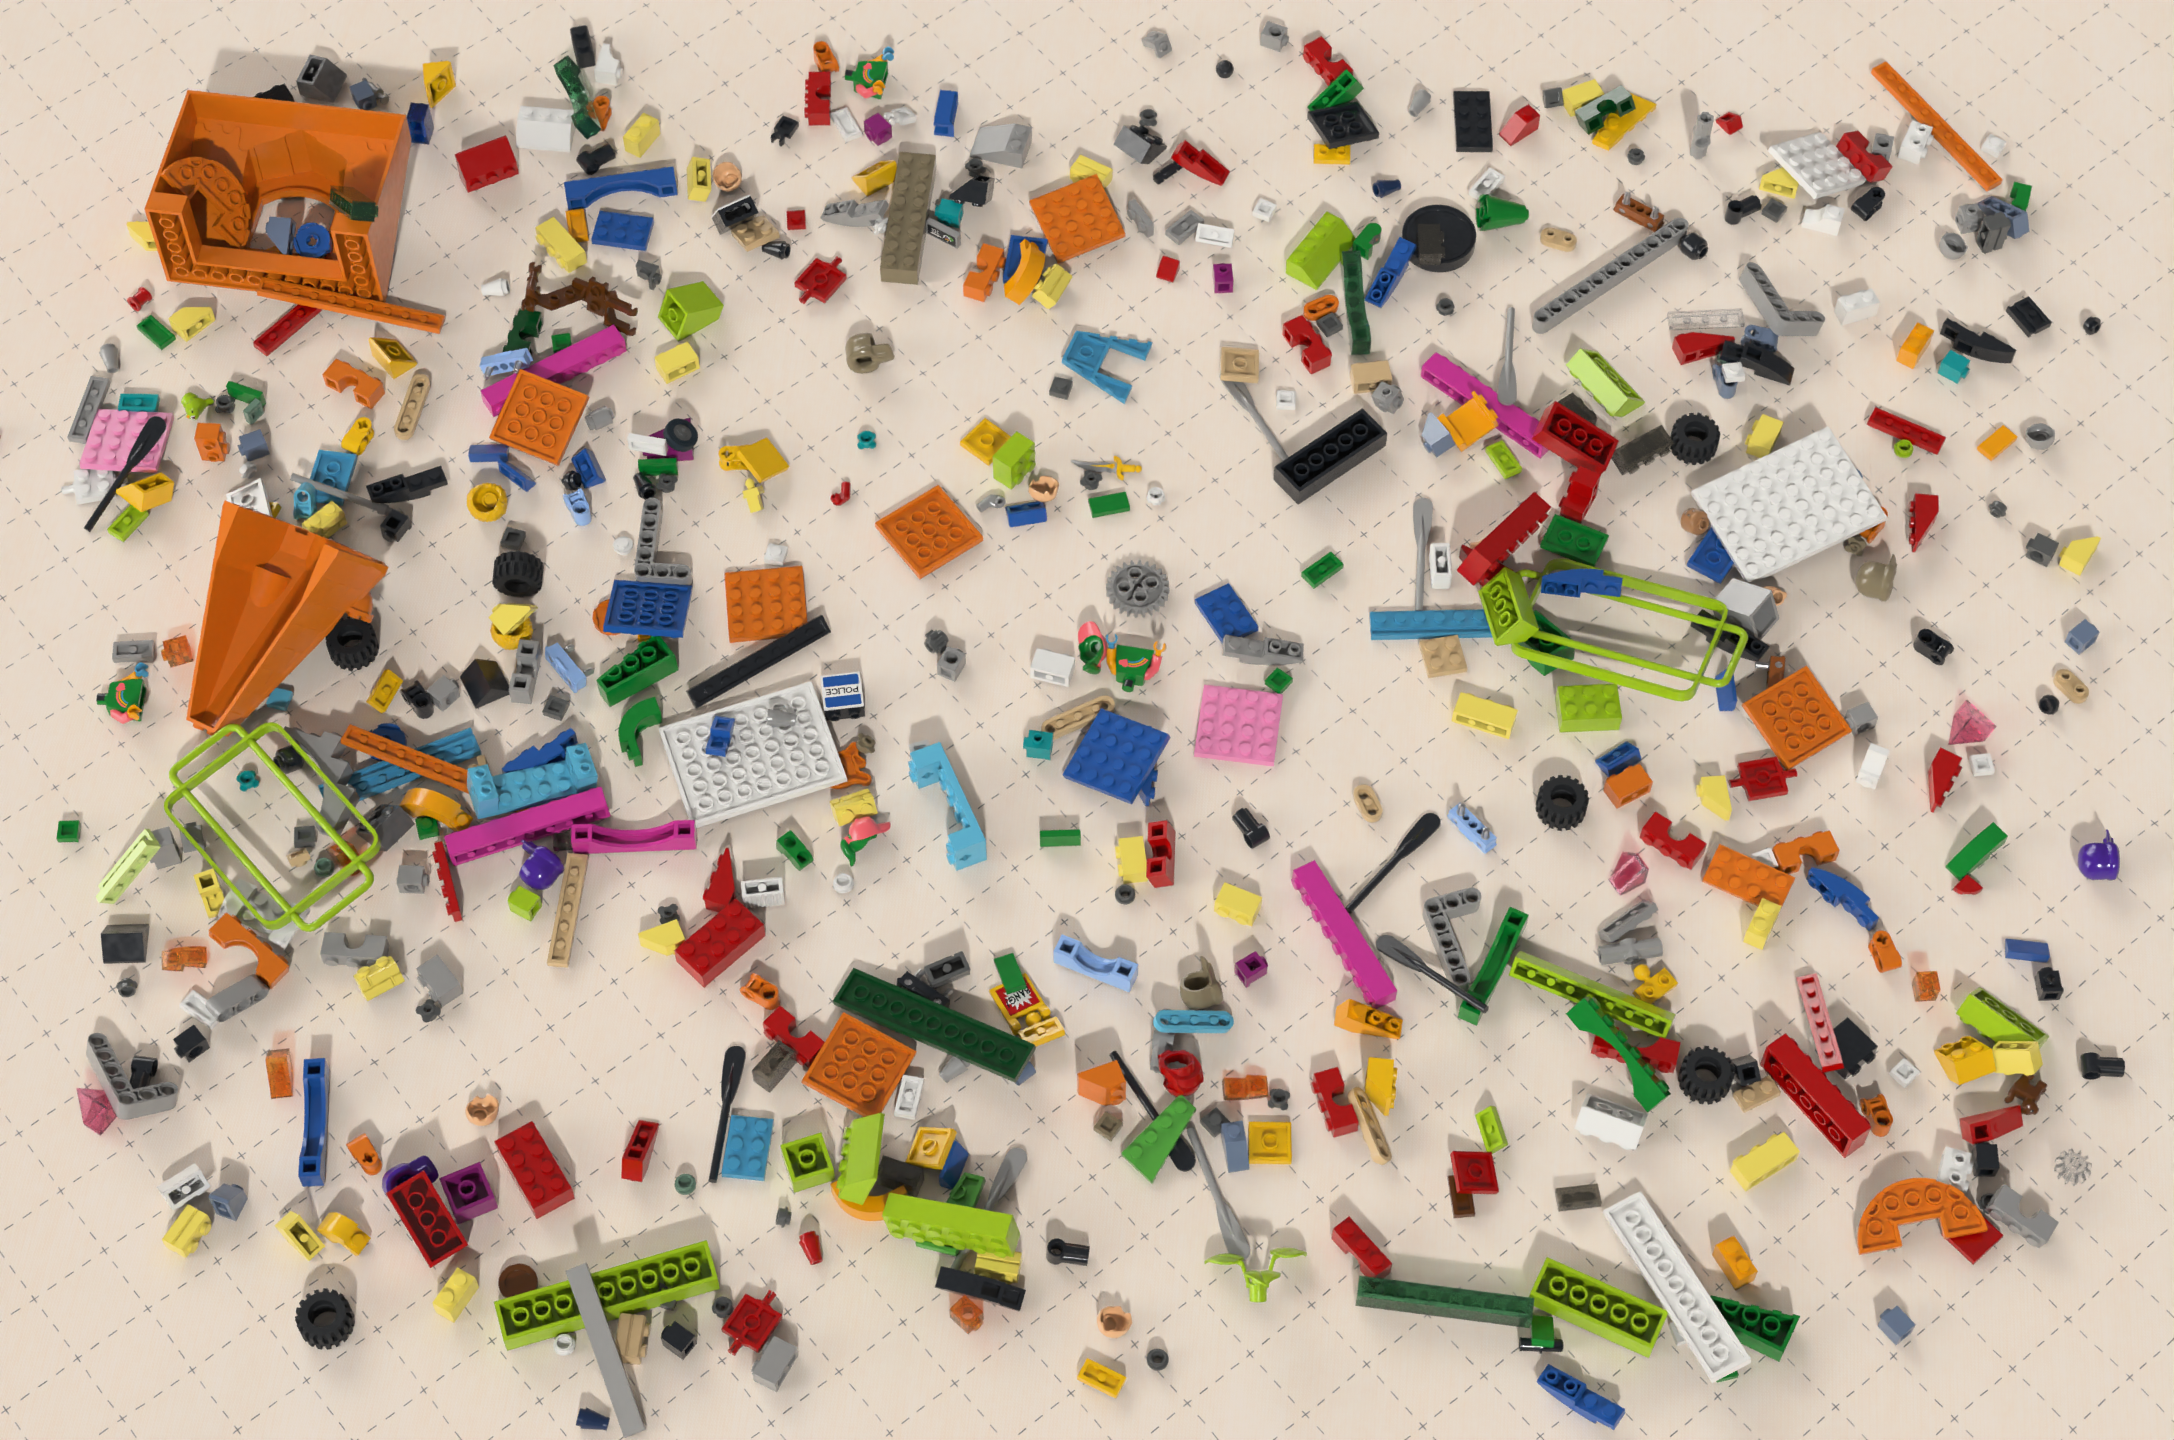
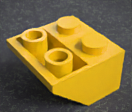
M161 472L116 489V493L140 512H144L172 501L174 481Z
M1971 1036L1962 1037L1954 1043L1943 1044L1941 1048L1934 1050L1935 1056L1947 1077L1958 1085L1996 1072L1992 1048Z
M1369 1057L1365 1079V1093L1384 1116H1388L1389 1109L1394 1108L1398 1068L1394 1067V1059Z

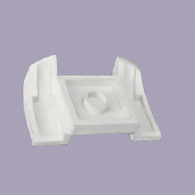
M240 878L234 884L265 920L273 921L285 914L272 897L259 892L257 886ZM232 890L224 898L218 913V920L226 912L230 916L235 915L240 919L241 925L244 928H250L256 935L267 939V943L273 948L272 952L275 954H283L299 929L293 921L277 930L266 929ZM292 902L290 906L294 907L296 903ZM306 909L299 915L303 921L309 915L310 909Z

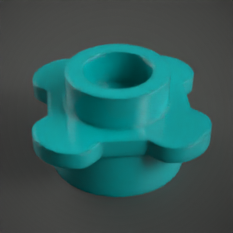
M870 431L859 433L857 435L859 440L857 447L859 449H874L876 447L874 440L876 434Z
M243 771L236 777L237 782L240 783L239 788L241 791L246 792L252 787L257 788L259 786V781L255 778V771Z

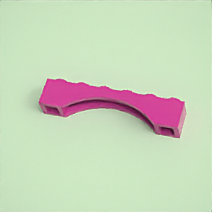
M675 820L662 826L641 830H619L594 824H574L571 826V844L574 854L697 849V831L695 820Z

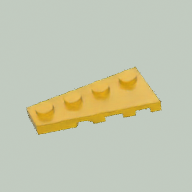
M1630 93L1636 109L1622 117L1615 113H1609L1604 121V127L1599 129L1593 138L1592 144L1609 151L1628 131L1633 130L1639 121L1642 122L1648 113L1653 112L1657 104Z

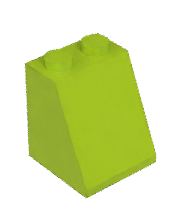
M704 281L667 289L658 318L677 341H682L717 321L724 305Z

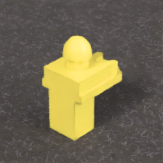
M748 478L745 482L747 490L742 492L744 495L743 499H747L750 513L764 509L760 494L765 493L762 485L755 487L754 480Z

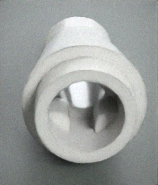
M500 278L481 285L483 296H506V294H509L510 285L508 279Z

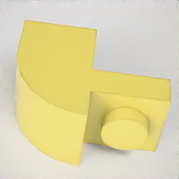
M213 868L193 875L209 919L218 916L224 901V894Z

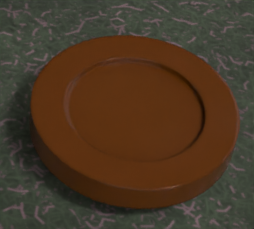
M513 1264L501 1273L498 1281L499 1290L504 1298L536 1290L538 1288L537 1275L528 1265Z

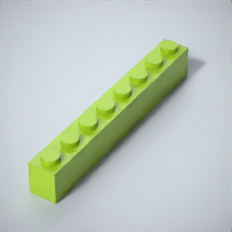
M1521 950L1516 955L1509 972V976L1575 1003L1580 1002L1587 996L1594 997L1600 1003V1009L1605 1014H1609L1618 1021L1657 1037H1667L1676 1016L1672 1012Z

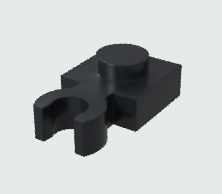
M782 116L774 127L771 143H774L776 139H780L779 146H783L785 137L791 139L799 127V122Z

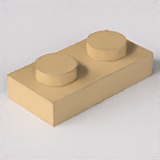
M1768 1075L1762 1078L1761 1081L1754 1082L1735 1091L1733 1097L1743 1113L1780 1096L1781 1091L1771 1076Z

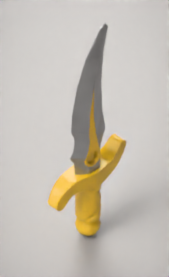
M1114 456V461L1117 464L1071 460L1072 463L1086 470L1094 472L1106 471L1109 473L1117 472V477L1120 480H1124L1122 472L1136 471L1139 473L1142 471L1140 465L1122 464V460L1117 456Z

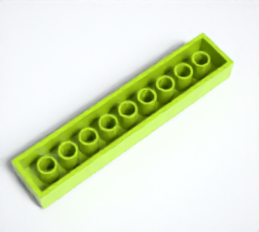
M707 1240L591 1273L608 1321L618 1319L621 1313L635 1314L659 1307L663 1303H670L673 1300L677 1302L720 1289ZM569 1280L494 1301L507 1351L585 1328ZM659 1283H663L666 1287L670 1288H662L660 1292H657L660 1286Z

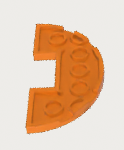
M202 157L180 159L166 167L160 176L179 195L188 196L189 200L199 190L221 212L212 227L234 249L243 250L250 233L248 226L251 213L249 204L246 203L243 195L245 191L233 173L219 162Z
M1910 1178L1898 1181L1884 1188L1868 1204L1858 1226V1254L1864 1255L1901 1248L1902 1242L1898 1226L1939 1218L1944 1239L1987 1232L1988 1229L1977 1206L1959 1189L1935 1179Z

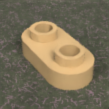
M1545 228L1540 235L1541 243L1547 247L1564 252H1570L1576 248L1577 238L1571 233L1554 228Z
M2061 669L2056 672L2053 678L2054 685L2073 703L2081 704L2085 702L2089 695L2088 687L2067 669Z
M1368 785L1357 786L1354 790L1353 799L1362 817L1371 823L1379 821L1382 817L1383 809L1373 789Z

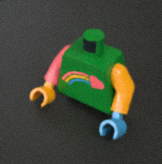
M890 46L885 47L882 54L877 58L858 62L856 71L846 69L845 80L853 81L854 91L865 99L873 97L881 100L888 77L887 59L889 61L894 59V50Z
M1107 634L1106 642L1109 644V647H1107L1106 663L1111 674L1116 675V681L1123 683V691L1133 692L1134 685L1143 686L1146 680H1150L1159 671L1163 657L1161 653L1167 649L1165 643L1161 650L1157 649L1159 641L1154 643V650L1118 644L1115 647L1118 639L1117 635L1115 634L1116 639L1114 642H1109Z
M140 662L136 665L135 671L129 676L116 682H111L108 693L97 694V705H106L109 715L122 724L131 720L141 721L147 691L146 685L141 678L142 676H148L149 673L146 671L148 665Z

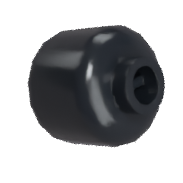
M1697 233L1684 235L1680 241L1681 252L1692 260L1702 259L1708 252L1707 241Z
M291 745L277 750L273 761L285 774L301 769L304 764V759Z

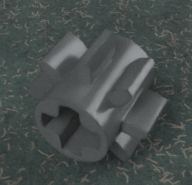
M931 630L925 635L924 645L929 652L933 654L939 652L941 654L946 650L949 640L943 631Z

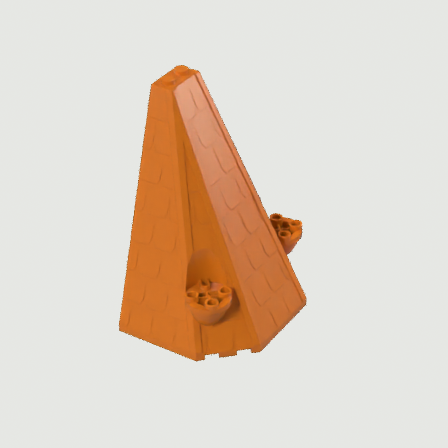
M225 500L222 506L186 720L192 722L194 728L202 731L206 729L207 734L211 736L228 724L235 723L240 725L332 631L344 613L358 620L360 617V620L368 623L372 622L374 615L372 614L373 600L370 590L386 575L388 566L382 561L329 538Z

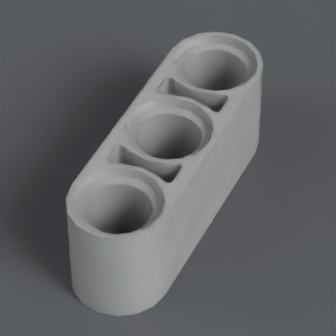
M252 974L212 996L205 1006L218 1022H224L264 999L269 990L257 975Z

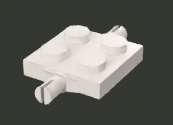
M75 470L73 485L61 487L62 494L75 493L77 504L101 501L117 477L114 471ZM128 476L123 482V484L129 483Z

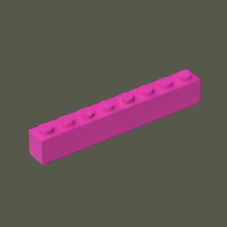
M613 324L523 370L561 384L626 352L625 340ZM513 374L480 390L483 403L493 417L500 414L517 374Z
M1437 352L1422 365L1421 377L1461 405H1464L1473 398L1471 394L1473 391L1478 396L1482 394L1487 401L1485 406L1488 410L1493 409L1498 416L1496 419L1498 423L1496 429L1540 459L1548 451L1547 448L1532 440L1539 424L1535 417H1531L1514 404L1509 406L1501 404L1497 399V393L1491 387L1484 385L1476 377L1471 376L1460 366H1456L1447 357Z
M597 787L582 793L572 794L560 800L550 801L541 806L531 807L519 813H512L500 819H493L481 825H474L459 832H452L444 836L453 866H457L523 845L522 839L532 842L570 830L574 824H589L611 817L602 787Z
M1311 861L1294 869L1291 879L1294 889L1299 890L1304 905L1310 907L1315 922L1320 923L1323 935L1332 942L1333 951L1342 958L1345 970L1347 972L1350 971L1352 974L1353 982L1357 988L1362 990L1365 1002L1368 1005L1370 1004L1372 1008L1378 1009L1396 1000L1397 989L1316 861Z

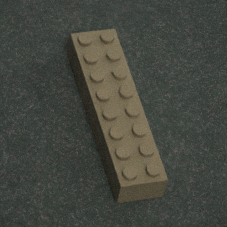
M899 152L880 265L881 282L918 285L926 237V221L929 219L937 169L936 155Z

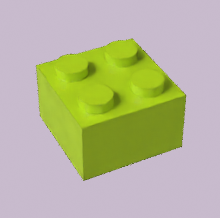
M1016 431L993 455V478L1011 490L1016 484L1019 485L1024 476L1031 472L1036 465L1035 443Z
M821 1132L780 1145L783 1161L794 1193L835 1180L834 1169Z

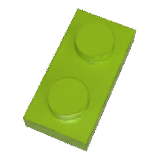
M1503 440L1486 447L1485 452L1504 479L1521 473L1522 467Z
M130 504L107 529L108 533L124 542L149 516L148 511L140 512Z
M1489 1106L1475 1115L1487 1152H1492L1493 1154L1508 1145L1495 1106Z

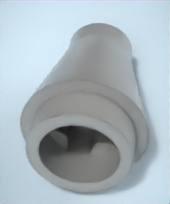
M1423 89L1415 92L1410 109L1408 110L1411 116L1417 117L1431 102L1430 93Z
M114 344L101 346L99 354L107 368V372H117L119 370L118 349Z
M773 708V710L768 709L767 725L772 727L795 726L796 714Z
M952 1056L939 1075L948 1083L953 1078L967 1071L970 1063Z

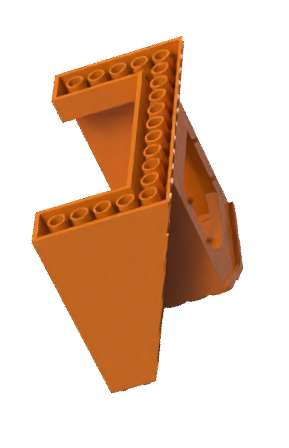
M187 90L144 208L167 281L257 292L262 277L386 303L411 146V136L406 115ZM202 157L219 162L233 173L245 191L243 195L246 203L249 204L251 213L248 226L250 233L243 250L234 249L212 227L221 212L199 190L189 200L188 196L179 195L160 176L166 167L180 159ZM306 197L321 201L330 206L335 211L329 229L332 237L331 252L324 258L319 259L302 257L297 253L285 255L280 251L250 248L258 220L261 217L263 205L282 198Z

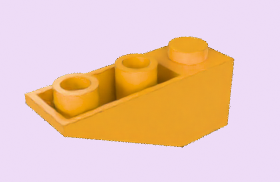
M1348 999L1336 1007L1334 1026L1353 1033L1400 1039L1403 1020Z

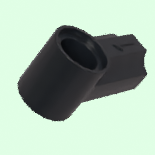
M606 144L592 152L583 151L578 155L576 161L587 175H593L599 170L601 165L616 158V155L611 145Z
M1752 195L1741 201H1730L1725 213V221L1728 224L1736 225L1740 223L1741 218L1761 210L1760 199L1756 195Z
M1241 808L1232 816V820L1243 833L1244 840L1251 849L1270 839L1267 828L1262 823L1259 824L1247 808Z
M2093 1052L2084 1053L2080 1056L2082 1077L2084 1079L2093 1080L2101 1076H2124L2125 1061L2123 1058L2100 1057L2099 1054Z
M138 1055L133 1057L131 1063L132 1074L129 1081L133 1089L149 1086L151 1077H154L157 1072V1058Z
M1055 1238L1047 1245L1046 1258L1048 1262L1054 1265L1069 1263L1087 1266L1090 1246L1065 1243L1062 1239ZM1059 1249L1061 1253L1054 1254L1051 1252V1250Z

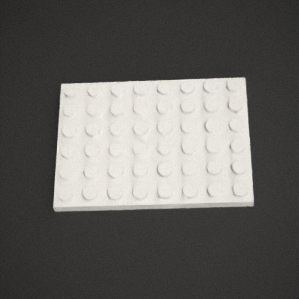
M1829 426L1691 491V495L1700 510L1707 513L1710 526L1744 581L1750 584H1754L1887 520L1886 514Z
M811 681L658 728L688 819L695 820L696 828L847 782L844 768ZM773 708L796 714L795 726L772 727L767 725L768 709L773 710ZM715 716L735 719L726 757L706 754V746L711 735L710 728Z

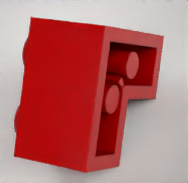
M1579 466L1576 472H1572L1569 478L1568 494L1566 497L1563 496L1559 503L1561 508L1560 516L1579 524L1582 523L1597 496L1601 474Z

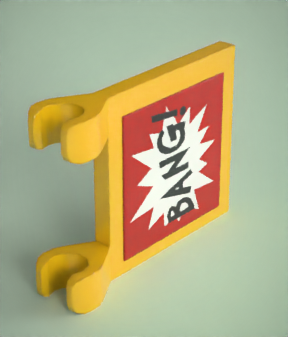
M1026 973L1022 974L1026 984V989L1007 995L1003 984L989 990L991 997L1007 1021L1014 1036L1018 1035V1031L1021 1030V1025L1017 1019L1038 1009L1043 1021L1051 1018L1050 1009L1043 1002Z

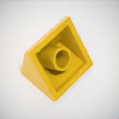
M450 61L422 63L424 85L429 107L431 108L456 86Z
M881 160L851 178L868 197L895 182L897 164L895 160Z
M369 338L372 356L393 379L417 365L415 359L397 339Z

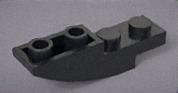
M1949 318L1943 323L1940 334L1954 342L1953 349L1989 362L2011 363L2013 361L2016 349L1996 339L1994 336L1986 332L1979 336Z
M1725 340L1723 343L1720 360L1730 363L1741 362L1742 367L1755 370L1754 375L1790 386L1795 368L1779 356L1747 342L1744 345H1739Z
M438 466L408 477L400 474L367 485L366 488L372 503H397L431 495L430 490L448 485L442 467Z
M1703 609L1698 613L1699 616L1721 621ZM1691 622L1690 626L1707 636L1706 641L1711 644L1717 629ZM1723 630L1716 647L1733 655L1740 636ZM1747 632L1748 641L1741 658L1759 662L1770 646Z
M943 1266L940 1267L935 1288L1018 1312L1021 1309L1026 1292L1025 1289L1008 1285L1002 1281Z

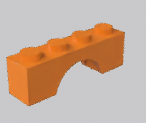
M226 912L209 929V937L223 949L232 946H243L250 949L258 959L256 975L264 984L272 989L289 972V962L282 955L277 956L272 952L273 948L264 941L262 943L258 940L253 930L244 928L239 918L235 915L230 916Z

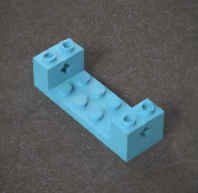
M938 742L911 752L908 765L912 783L916 782L918 789L939 782L942 791L946 790L948 794L946 799L949 806L955 809L954 816L957 823H961L963 827L961 830L948 835V843H946L948 853H946L949 864H953L956 871L987 860L986 839L941 743Z
M582 743L566 747V758L564 761L491 776L488 764L468 768L467 789L477 819L544 805L553 800H560L572 794L596 788L598 775L587 744Z

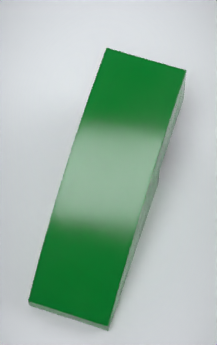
M1994 822L1991 823L1971 840L1945 868L1961 881L1967 874L1969 875L1988 860L1993 852L2004 845L2008 835Z

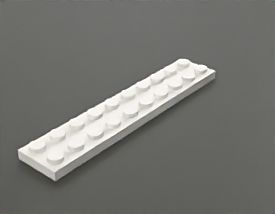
M1639 1191L1603 1210L1605 1218L1667 1311L1711 1382L1714 1383L1750 1364L1751 1358L1642 1192Z

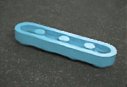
M1161 1010L1153 1019L1154 1027L1163 1033H1227L1234 1024L1233 1017L1226 1011Z

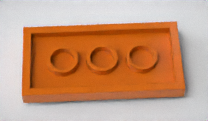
M1719 844L1702 882L1757 907L1762 898L1780 905L1782 908L1795 877Z

